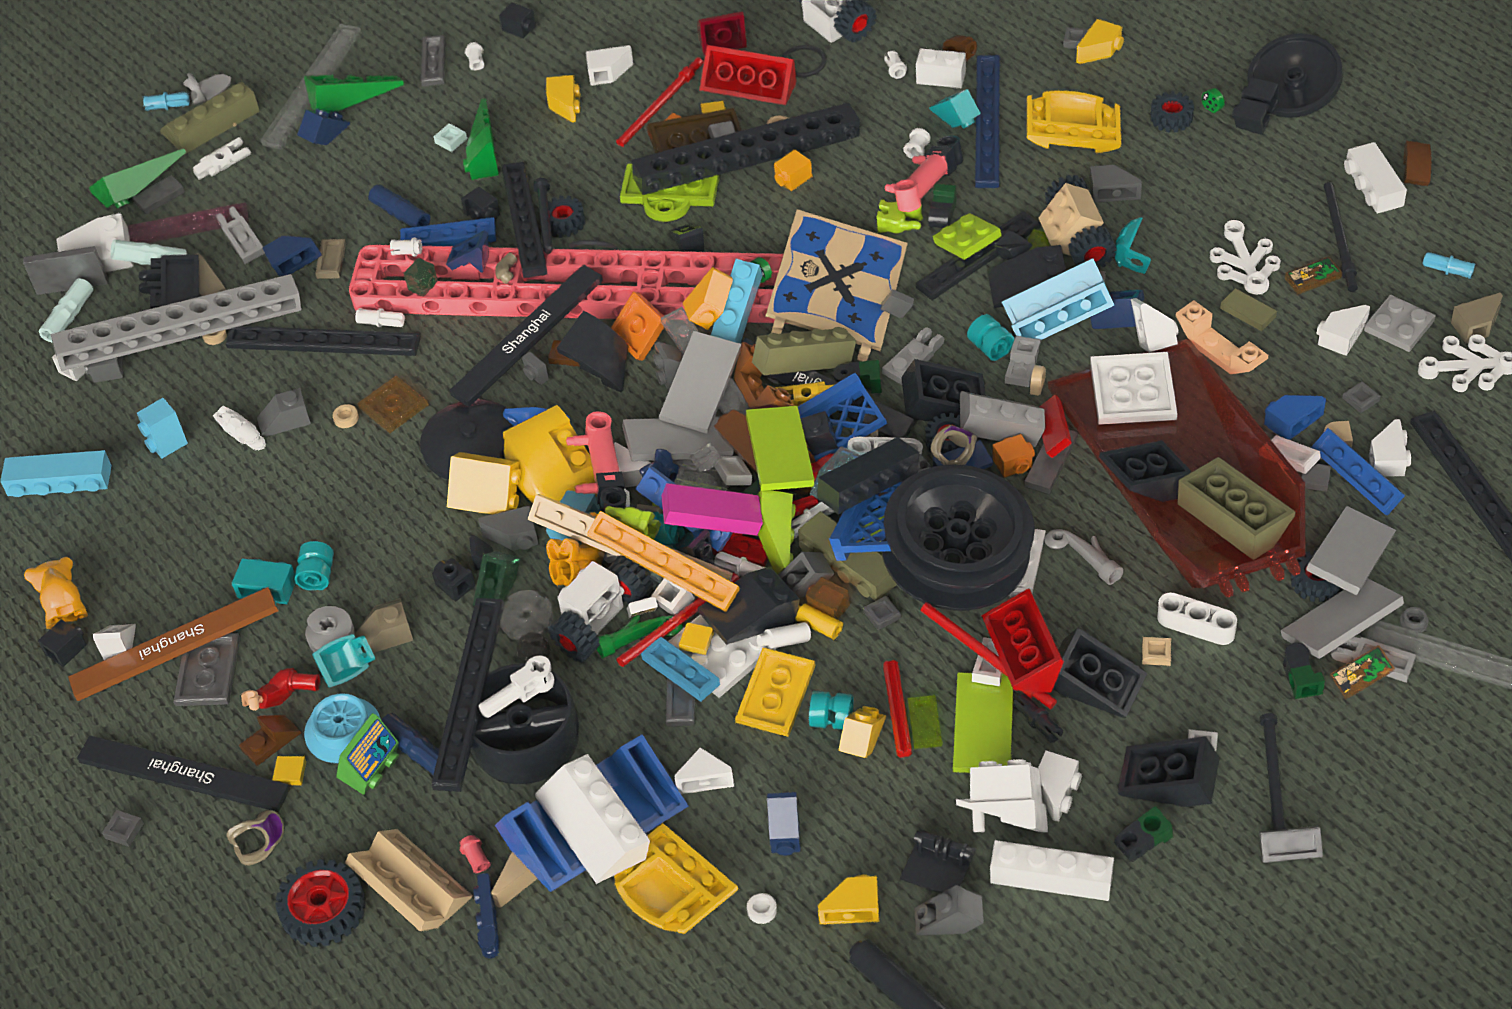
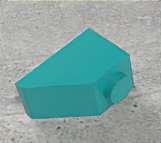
M968 89L948 96L929 107L933 113L953 128L960 125L962 128H965L975 122L974 117L981 114Z

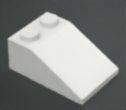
M121 213L96 218L57 238L58 252L95 246L105 272L133 267V262L114 260L110 256L113 239L130 241L128 227Z

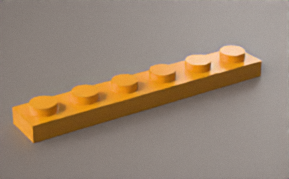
M601 511L586 533L593 540L727 612L740 590L738 585Z

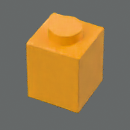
M796 150L774 163L776 182L780 186H785L790 191L812 177L811 161Z

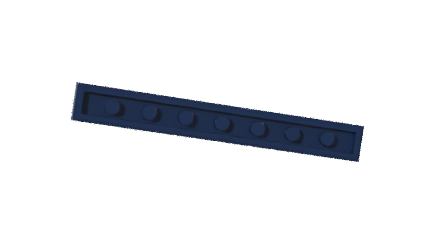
M1000 55L977 56L976 106L981 114L976 116L975 188H999Z

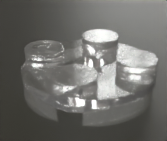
M533 590L519 591L508 597L509 601L504 605L500 625L510 639L530 640L548 633L549 627L553 622V610L547 597L539 596L538 592ZM524 612H529L531 615L528 618H520L524 615Z

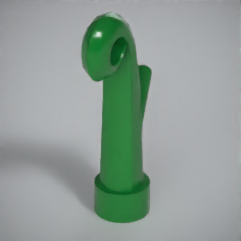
M636 615L617 631L609 635L599 636L600 646L597 648V652L601 658H606L614 654L616 650L650 634L673 616H660L639 622L640 615ZM683 623L666 636L674 637L683 629Z

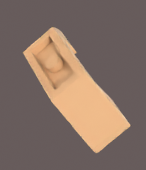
M1195 300L1176 312V318L1191 345L1229 374L1250 372L1268 359V355L1250 341L1241 348H1238L1212 329V313Z

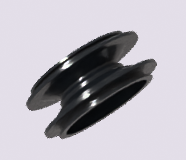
M955 464L931 467L907 478L891 495L884 515L886 538L881 540V542L887 541L891 551H881L882 558L888 573L895 583L922 603L928 602L933 607L946 610L966 611L981 609L1006 598L1023 580L1029 565L1030 551L1034 541L1035 526L1033 515L1021 493L1008 481L990 471L973 466Z

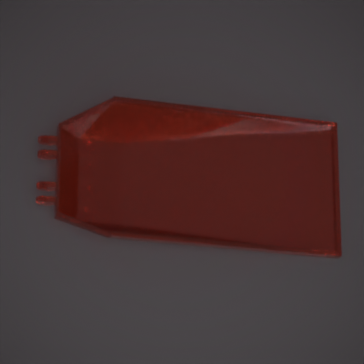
M1185 339L1177 342L1176 345L1150 352H1168L1177 420L1098 425L1091 369L1048 381V389L1051 394L1060 398L1067 417L1151 536L1192 588H1206L1219 584L1221 592L1228 598L1233 596L1234 593L1233 587L1229 582L1231 579H1235L1240 591L1246 592L1250 588L1245 576L1246 574L1269 567L1273 577L1280 581L1285 577L1283 567L1280 565L1283 562L1286 563L1287 569L1293 576L1300 574V565L1296 558L1305 556V481L1190 339ZM1162 440L1192 472L1219 457L1294 510L1295 516L1275 546L1253 560L1178 505V499L1161 502L1130 491L1099 458V454L1101 452Z

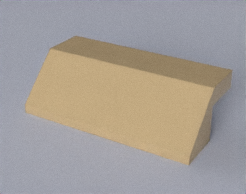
M398 829L378 831L368 851L349 853L345 861L354 872L419 931L438 928L472 898V895Z

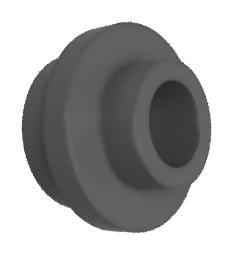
M1410 607L1401 614L1399 623L1406 632L1419 634L1427 629L1428 617L1422 609Z

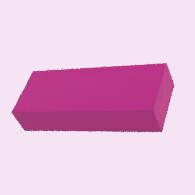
M666 483L662 493L664 524L758 535L763 524L759 495Z

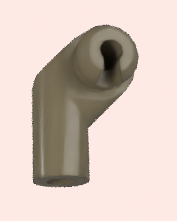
M509 252L495 267L496 278L498 280L501 279L504 284H507L513 278V273L509 269L517 262L514 254Z

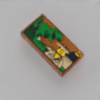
M1326 257L1287 272L1285 280L1299 295L1340 279L1342 272L1330 257Z
M1378 645L1330 674V677L1344 698L1348 699L1395 671V668Z

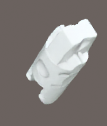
M238 137L202 158L201 163L193 167L194 174L199 180L209 174L214 176L249 156L251 151L246 147L232 154V151L243 144L242 139Z
M222 406L213 415L223 430L241 444H246L253 450L255 449V451L266 447L265 440L256 430V426L239 413Z

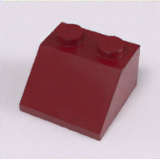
M743 11L698 20V37L703 56L706 54L707 45L734 50L747 48Z

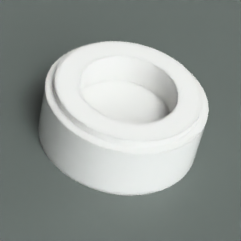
M765 893L752 896L747 903L749 918L760 924L770 922L777 913L774 898Z

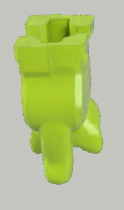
M880 199L879 209L881 211H878L877 214L878 233H901L905 230H919L921 228L920 222L906 221V217L923 220L922 205L917 210L902 212L898 210L897 202H886Z
M607 506L605 509L607 515L615 517L616 520L653 540L660 529L661 523L658 520H654L655 515L653 512L642 511L634 507L623 509Z

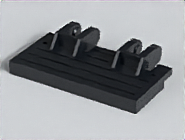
M199 254L161 255V258H150L151 269L139 272V280L144 281L139 284V292L150 294V309L200 297Z

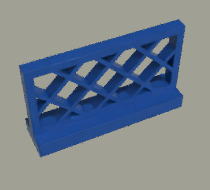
M856 373L798 406L800 419L826 411L828 417L837 410L843 411L840 420L830 419L832 425L837 426L835 437L838 448L814 455L815 461L828 454H837L846 449L851 438L866 437L887 424L886 419L862 385ZM863 395L865 399L862 407L851 406L852 401ZM848 412L860 413L857 422L846 421ZM865 414L876 415L878 418L870 424L863 423ZM843 427L854 428L853 434L849 437H840Z
M902 482L882 491L888 493L880 497L878 493L843 512L829 538L836 561H846L850 553L891 551L887 541L879 542L886 537L884 518L880 520L878 518L885 515L886 502L889 501L893 492ZM881 506V508L872 512L873 509ZM873 522V524L863 528L864 525ZM879 529L882 530V531H880V532H878V533H876V534H874V535H872V536L870 535V534H872L873 532H875V531H877V530H879ZM865 538V540L856 543V541Z

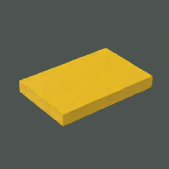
M763 647L736 715V723L789 737L814 671L815 661Z

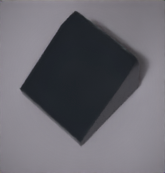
M470 535V550L475 570L494 568L493 548L477 536Z

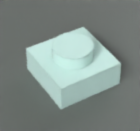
M451 124L446 125L434 136L436 144L451 152L467 139L466 132Z

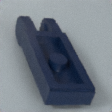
M484 873L477 875L478 886L473 887L475 902L480 904L481 911L476 913L478 930H480L477 938L483 956L492 959L498 956L497 954L500 950L496 908L491 894L493 885L489 874Z

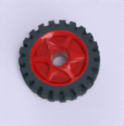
M324 859L317 860V866H314L312 861L307 862V869L303 870L301 866L295 869L297 875L294 876L289 873L286 876L287 883H281L279 887L281 892H277L276 910L284 930L293 940H298L303 945H307L309 942L311 947H318L319 942L323 946L330 945V940L334 939L335 943L341 941L340 936L342 934L348 937L352 933L351 927L357 928L359 925L358 918L362 919L364 915L365 896L357 876L350 868L347 869L345 864L340 862L337 865L335 860H329L328 864H326Z

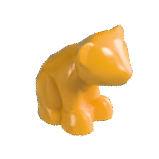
M596 512L589 513L590 515L597 517L598 515ZM566 538L563 541L560 539H550L546 549L550 559L549 572L553 583L557 586H568L577 577L578 573L592 561L601 566L606 552L583 542L579 545L577 540L572 538Z
M68 557L48 561L35 568H28L24 574L25 579L40 593L39 600L46 612V629H51L61 619L65 622H74L78 618L82 619L88 616L86 608L80 600L78 588L71 581L73 562Z

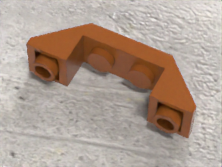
M742 342L734 380L751 409L794 406L790 399L791 395L785 389L780 387L776 389L769 385L765 389L763 388L762 380L760 379L762 373L752 363L756 344L750 345Z

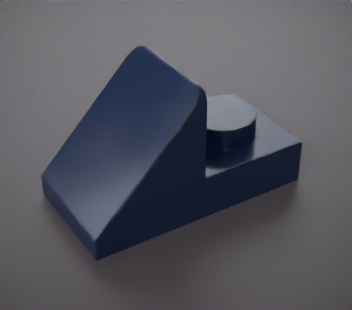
M484 230L452 247L446 265L451 270H455L460 266H466L470 263L483 273L489 257L488 233Z

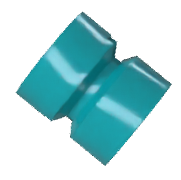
M989 314L978 317L972 322L967 332L968 339L977 348H981V351L993 361H997L1007 355L1014 343L1013 335L1004 327H1001L999 322Z
M310 541L300 547L299 565L296 568L294 579L299 587L305 590H324L328 587L334 556L333 549L329 545L318 541Z
M814 690L811 695L809 708V726L826 728L830 724L833 729L843 730L845 718L853 713V694L837 693L833 697L829 692Z

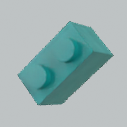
M242 558L232 581V586L239 599L269 587L275 603L288 604L296 583L294 580L295 572L292 564Z

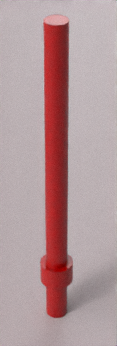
M697 57L688 67L685 66L679 72V76L616 140L617 145L623 147L685 82H689L695 76L694 73L703 65V61Z
M733 572L730 580L732 583L740 579L735 572ZM697 598L617 657V663L621 667L627 665L659 637L663 638L697 613L698 607L706 601Z
M928 602L922 606L921 612L1007 676L998 655ZM1022 691L1028 697L1036 698L1049 709H1052L1057 703V700L1047 692Z

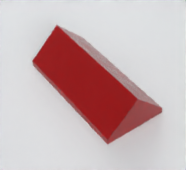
M707 45L700 91L782 105L787 104L796 85L795 62L793 59Z
M1028 588L981 616L1012 688L1019 691L1051 693L1064 661L1036 600Z

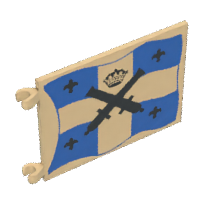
M797 209L766 313V317L775 319L771 333L781 334L784 323L809 330H826L842 327L856 339V344L861 345L857 360L867 361L871 349L881 350L890 313L880 309L881 303L892 289L896 290L908 243Z

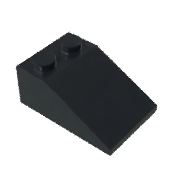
M1061 245L1036 247L987 269L993 307H1004L1002 301L1065 272L1066 268Z
M914 359L901 377L906 416L913 419L933 421L935 416L941 419V414L944 413L946 417H949V413H954V418H957L960 415L961 391L986 396L983 374Z
M1162 440L1101 452L1099 454V458L1130 491L1161 502L1178 499L1179 480L1192 473Z
M770 566L749 572L734 582V584L739 586L740 590L727 612L707 601L698 607L699 614L724 643L728 645L763 634L766 629L795 624L800 599Z
M1080 628L1075 629L1064 638L1058 649L1064 663L1053 689L1068 698L1126 718L1147 676V672Z
M1206 736L1127 746L1118 794L1124 797L1182 807L1212 804L1220 757Z

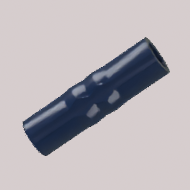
M380 184L375 185L370 190V202L382 208L397 220L411 227L428 226L430 224L429 214L417 208L402 196L393 193Z
M389 713L383 717L381 721L399 742L398 748L434 775L440 749L396 714Z

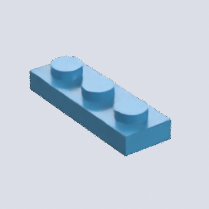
M659 637L641 653L643 661L700 702L720 686L719 677L662 637Z

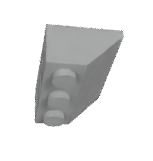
M961 391L960 428L974 433L977 437L996 441H1003L1005 438L1021 434L1026 442H1030L1033 447H1036L1045 430L1044 409L1035 405Z

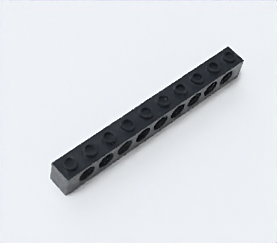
M848 102L632 159V177L642 195L783 158L794 150L802 153L850 140L859 136L860 119Z

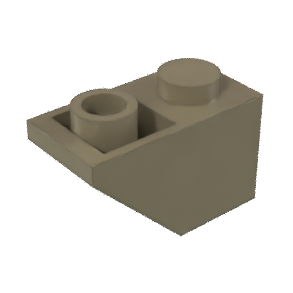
M1501 293L1484 296L1481 299L1461 303L1454 307L1451 324L1465 343H1469L1470 337L1475 334L1481 335L1484 338L1489 337L1499 314L1503 297Z

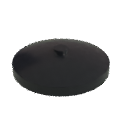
M1290 34L1269 42L1258 51L1249 66L1247 81L1249 84L1251 78L1277 83L1279 85L1280 99L1273 115L1285 118L1302 117L1320 110L1336 96L1343 80L1342 62L1337 50L1325 39L1311 34Z
M477 399L470 407L457 402L437 412L425 425L420 438L421 453L428 468L436 475L449 480L451 456L462 452L505 459L503 432L513 427L503 417L504 410L508 408L497 402Z

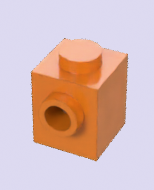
M1021 434L1005 438L1003 441L993 444V461L1004 478L1016 473L1022 474L1029 468H1032V457L1035 456L1032 444L1026 442Z

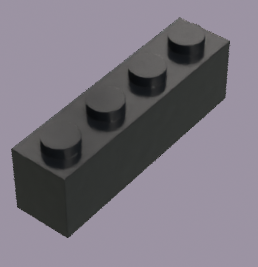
M896 437L819 476L817 499L837 514H840L918 472L919 451L899 437Z

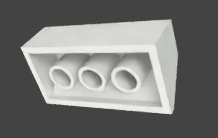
M588 754L563 765L535 793L538 802L596 884L646 859L650 843L649 838Z

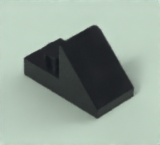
M689 223L669 230L671 240L677 242L680 252L705 251L702 227Z

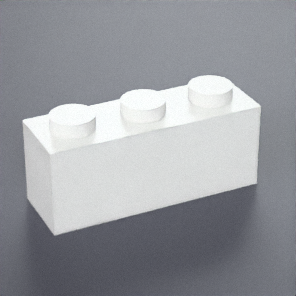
M1376 143L1348 149L1347 160L1344 162L1345 170L1355 179V185L1358 190H1362L1367 204L1372 206L1376 213L1404 206L1407 189Z

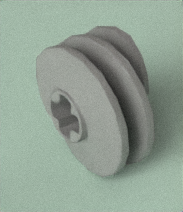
M336 606L318 608L307 619L308 626L306 627L305 636L313 652L331 641L354 634V626L350 615L344 609Z

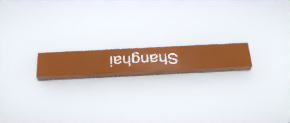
M269 587L69 676L74 697L77 701H80L278 612Z

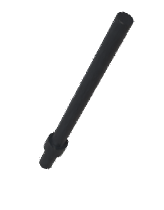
M1327 182L1324 184V191L1342 263L1340 267L1341 274L1346 280L1348 291L1355 292L1358 289L1355 278L1357 275L1356 267L1351 261L1334 185L1332 182Z

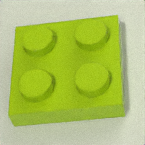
M969 213L950 226L943 228L933 236L934 243L939 247L965 260L1000 238L1001 231L995 225Z

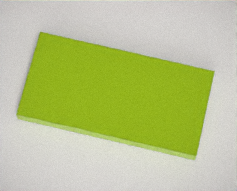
M798 406L746 410V420L761 491L814 487V476Z
M957 673L953 772L970 773V768L979 767V762L995 761L997 764H1002V766H1008V761L1011 760L1013 688L1006 675L1003 674L1000 686L972 682V673Z

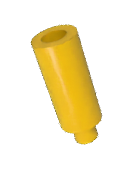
M806 603L798 606L796 621L807 623L809 628L833 640L842 631L843 622Z

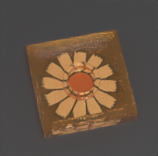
M395 376L361 400L358 406L388 433H391L426 408L428 402L399 377Z

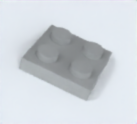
M1389 295L1365 324L1364 331L1410 352L1435 321L1436 315L1393 295Z

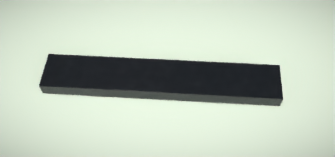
M1022 211L998 227L1001 231L1000 238L965 260L955 256L916 282V288L933 301L998 257L999 253L994 245L1007 231H1013L1025 239L1040 228V223L1025 211Z

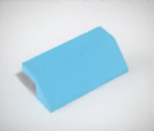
M1093 258L1002 301L1016 336L1040 340L1114 306Z

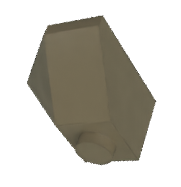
M400 598L374 606L355 633L356 638L362 635L365 636L373 653L413 641ZM362 646L361 649L363 653H366L364 647Z

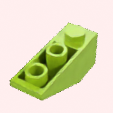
M765 490L757 494L759 495L763 522L758 536L772 569L779 575L793 561V553H790V544H792L794 539V529L791 528V521L795 515V504H792L793 494Z

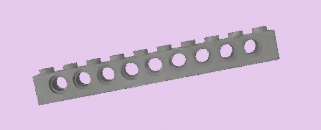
M290 274L50 335L60 369L64 371L301 311L300 296Z

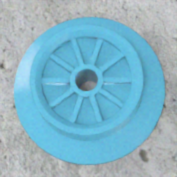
M335 694L323 699L316 705L305 726L304 737L308 749L320 760L339 763L340 754L370 715L374 713L380 718L378 711L369 702L350 694Z

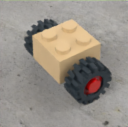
M1066 175L1064 180L1063 177L1058 178L1059 182L1053 181L1051 183L1053 187L1048 186V192H1045V200L1048 206L1039 216L1050 245H1061L1062 253L1070 255L1075 266L1093 258L1097 267L1100 265L1102 268L1105 267V262L1110 263L1112 261L1111 257H1115L1117 249L1106 228L1103 229L1101 226L1104 222L1092 199L1086 182L1082 177L1079 178L1078 175H1074L1073 178L1071 175Z

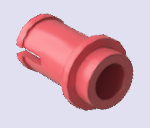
M470 835L461 840L460 852L466 855L473 872L478 874L488 869L491 863L481 848V840L474 835Z

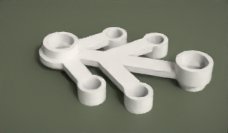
M1238 220L1228 221L1225 224L1224 236L1232 241L1239 257L1217 247L1210 251V260L1214 263H1228L1245 270L1246 274L1232 270V267L1229 265H1221L1218 267L1217 276L1221 280L1232 279L1244 284L1245 290L1251 294H1263L1269 288V280L1267 278L1272 271L1280 268V259L1277 256L1267 257L1265 266L1260 272L1256 271L1255 267L1265 254L1272 251L1273 243L1269 239L1259 240L1257 248L1250 256L1242 239L1244 236V224Z
M1478 334L1472 335L1469 339L1468 347L1474 352H1480L1489 357L1482 359L1459 346L1458 338L1447 336L1443 341V350L1463 360L1437 361L1434 357H1425L1419 362L1418 374L1425 379H1433L1438 376L1440 371L1467 370L1464 374L1455 375L1452 382V388L1455 391L1464 392L1467 390L1468 384L1483 369L1494 368L1490 373L1481 374L1478 381V386L1481 389L1491 390L1495 382L1503 374H1512V352H1499L1486 345L1483 336Z

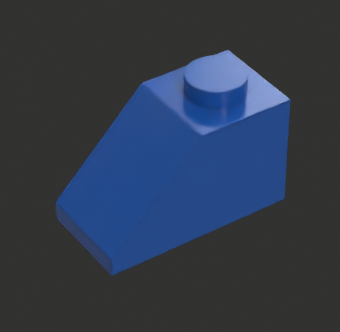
M1284 395L1276 402L1273 401L1265 409L1264 425L1280 437L1291 440L1323 416L1326 399L1322 396Z

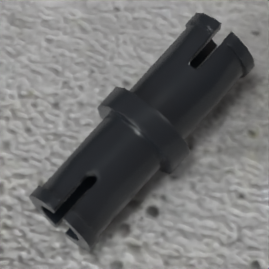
M1025 693L1019 695L1018 698L1023 703L1015 700L1013 706L1028 719V724L1032 728H1037L1050 743L1056 742L1058 738L1053 733H1057L1061 737L1063 729L1049 717V713L1045 708H1040Z

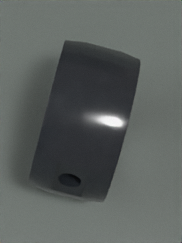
M526 664L507 665L490 672L482 702L511 684L510 676L526 666ZM550 671L554 676L553 687L533 697L547 699L558 705L530 708L529 706L518 704L511 707L507 712L495 713L491 717H485L480 711L471 753L482 770L494 779L509 784L539 782L554 775L572 758L579 738L578 716L569 689L564 681L553 671ZM546 740L540 745L521 751H503L492 748Z

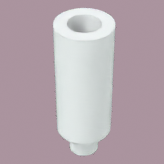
M805 622L766 629L763 635L757 636V643L759 646H766L768 649L804 643L810 640L811 631Z

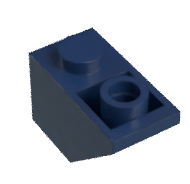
M316 108L315 111L306 110L297 135L315 144L328 145L351 122L342 119L343 115L335 111H330L329 113L320 108Z

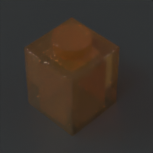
M823 577L815 585H811L806 593L808 605L837 620L850 606L849 591Z

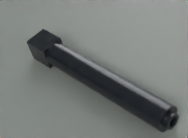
M859 940L851 947L849 962L902 1009H948L871 940Z

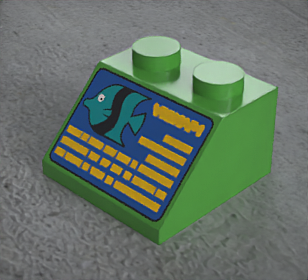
M374 713L370 715L340 754L337 770L338 779L364 795L369 788L374 790L383 777L381 772L386 766L391 768L399 756L397 753L399 742Z

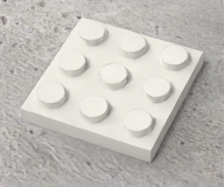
M1168 352L1092 356L1090 358L1098 425L1177 420Z
M701 615L691 622L692 624L711 627ZM685 628L668 641L678 649ZM714 631L706 655L680 651L719 677L720 686L712 693L720 698L755 668L762 648L767 647L758 645L757 636L726 645Z

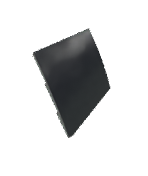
M583 310L557 346V351L559 354L578 362L580 369L601 378L603 385L622 393L628 344L608 325Z

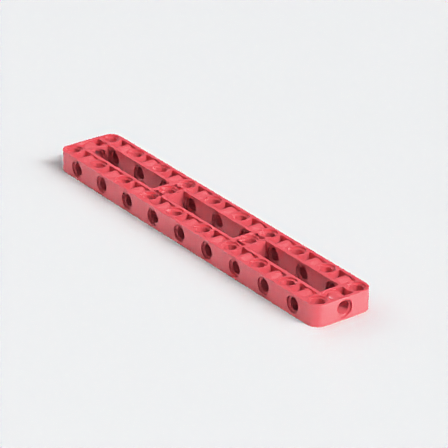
M368 245L363 247L358 254L349 286V293L356 311L359 308L369 310L382 308L384 311L402 314L528 317L562 284L524 283V281L545 280V282H565L584 264L602 275L603 281L601 283L621 284V282H637V286L598 285L564 318H578L584 310L598 319H617L634 291L640 293L668 321H690L688 320L683 302L695 287H666V285H669V283L698 285L712 267L730 276L735 259L751 262L757 257L765 259L772 269V277L764 283H760L759 287L775 285L784 254L553 249L550 254H546L543 251L547 275L523 278L517 248L489 247V257L484 272L481 273L470 263L451 270L446 265L452 247L422 246V253L413 257L412 254L392 255L391 250L394 249H390V245ZM510 252L516 256L517 262L509 269L513 273V278L507 284H504L501 279L498 280L496 278L495 267ZM387 276L405 277L407 279H433V277L451 278V280L494 279L493 283L384 280V278ZM758 289L747 323H774L775 319L766 317L773 289Z

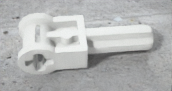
M544 656L530 658L526 666L510 676L511 684L479 705L482 714L485 717H491L518 698L526 702L536 694L550 690L554 685V676L550 672L551 663L549 659Z

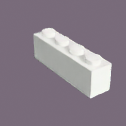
M995 841L990 866L991 883L1109 901L1114 858Z

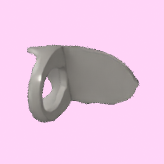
M187 73L188 79L184 81V85L191 89L190 97L193 103L203 104L224 92L231 83V77L225 74H218L197 83L193 74Z

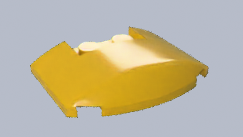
M1074 91L1043 92L1042 97L1033 100L1032 95L1027 96V139L1045 148H1048L1049 144L1092 148L1095 149V153L1118 149L1121 147L1120 106L1115 103L1113 109L1103 103L1104 98Z
M558 405L503 432L504 457L507 460L519 461L518 469L521 470V479L517 486L532 503L537 494L559 502L567 490L575 491L576 485L595 483L591 457L584 445L574 446L567 445L566 443L567 437L577 436L570 424V419Z
M661 824L647 836L650 843L646 859L614 875V884L618 893L638 916L659 928L683 934L738 890L737 885L665 824Z

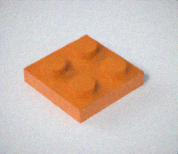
M633 291L611 329L628 344V352L637 360L642 361L649 353L668 320L640 293Z

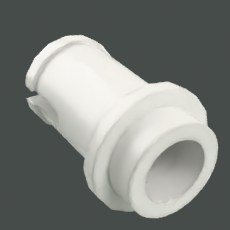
M475 42L468 44L465 53L469 57L470 68L473 70L483 69L482 46Z
M890 51L887 53L888 56L885 55L884 57L889 67V74L896 79L902 78L906 73V65L901 62L896 51Z
M415 237L411 240H391L390 249H394L391 250V254H412L413 257H416L422 253V242Z

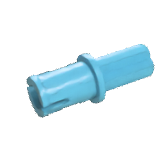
M164 92L163 95L144 96L143 101L146 110L162 108L169 110V107L189 105L190 97L186 92L174 94Z
M1428 252L1423 260V265L1426 267L1445 271L1446 275L1451 273L1471 279L1475 268V263L1455 259L1452 255L1449 258Z

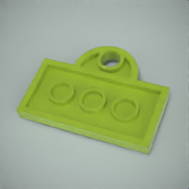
M627 164L620 200L621 203L643 204L645 213L656 221H674L683 217L690 209V206L714 207L720 175L642 195L632 177V164ZM664 208L670 209V210L665 211V212L660 211L661 209H664Z

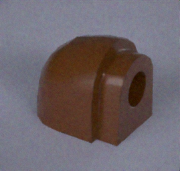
M965 35L953 36L943 43V51L965 53L966 62L975 55L977 50L976 41L972 37Z

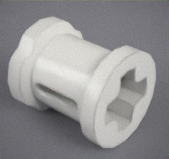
M920 128L911 131L910 141L904 146V153L907 157L913 158L914 156L924 155V147L930 142L929 133Z

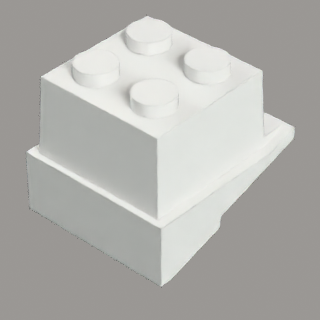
M1009 760L1008 766H1002V764H997L995 761L979 762V767L970 768V799H956V805L972 810L973 832H985L984 813L1001 817L1002 822L1013 824L1014 826L1041 833L1048 832L1047 807L1042 802L1039 769L1031 766V763L1026 762V760Z

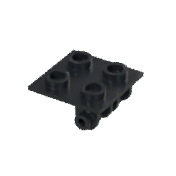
M927 830L917 831L914 836L916 844L901 874L900 880L938 893H943L955 885L960 887L976 849L969 847L966 843L963 845L952 841L951 838L945 839L942 835L937 836L928 833Z

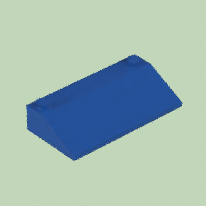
M643 735L623 745L613 755L596 765L644 833H647L688 807V804ZM538 800L531 804L527 802L505 815L495 825L510 850L550 892L586 870Z

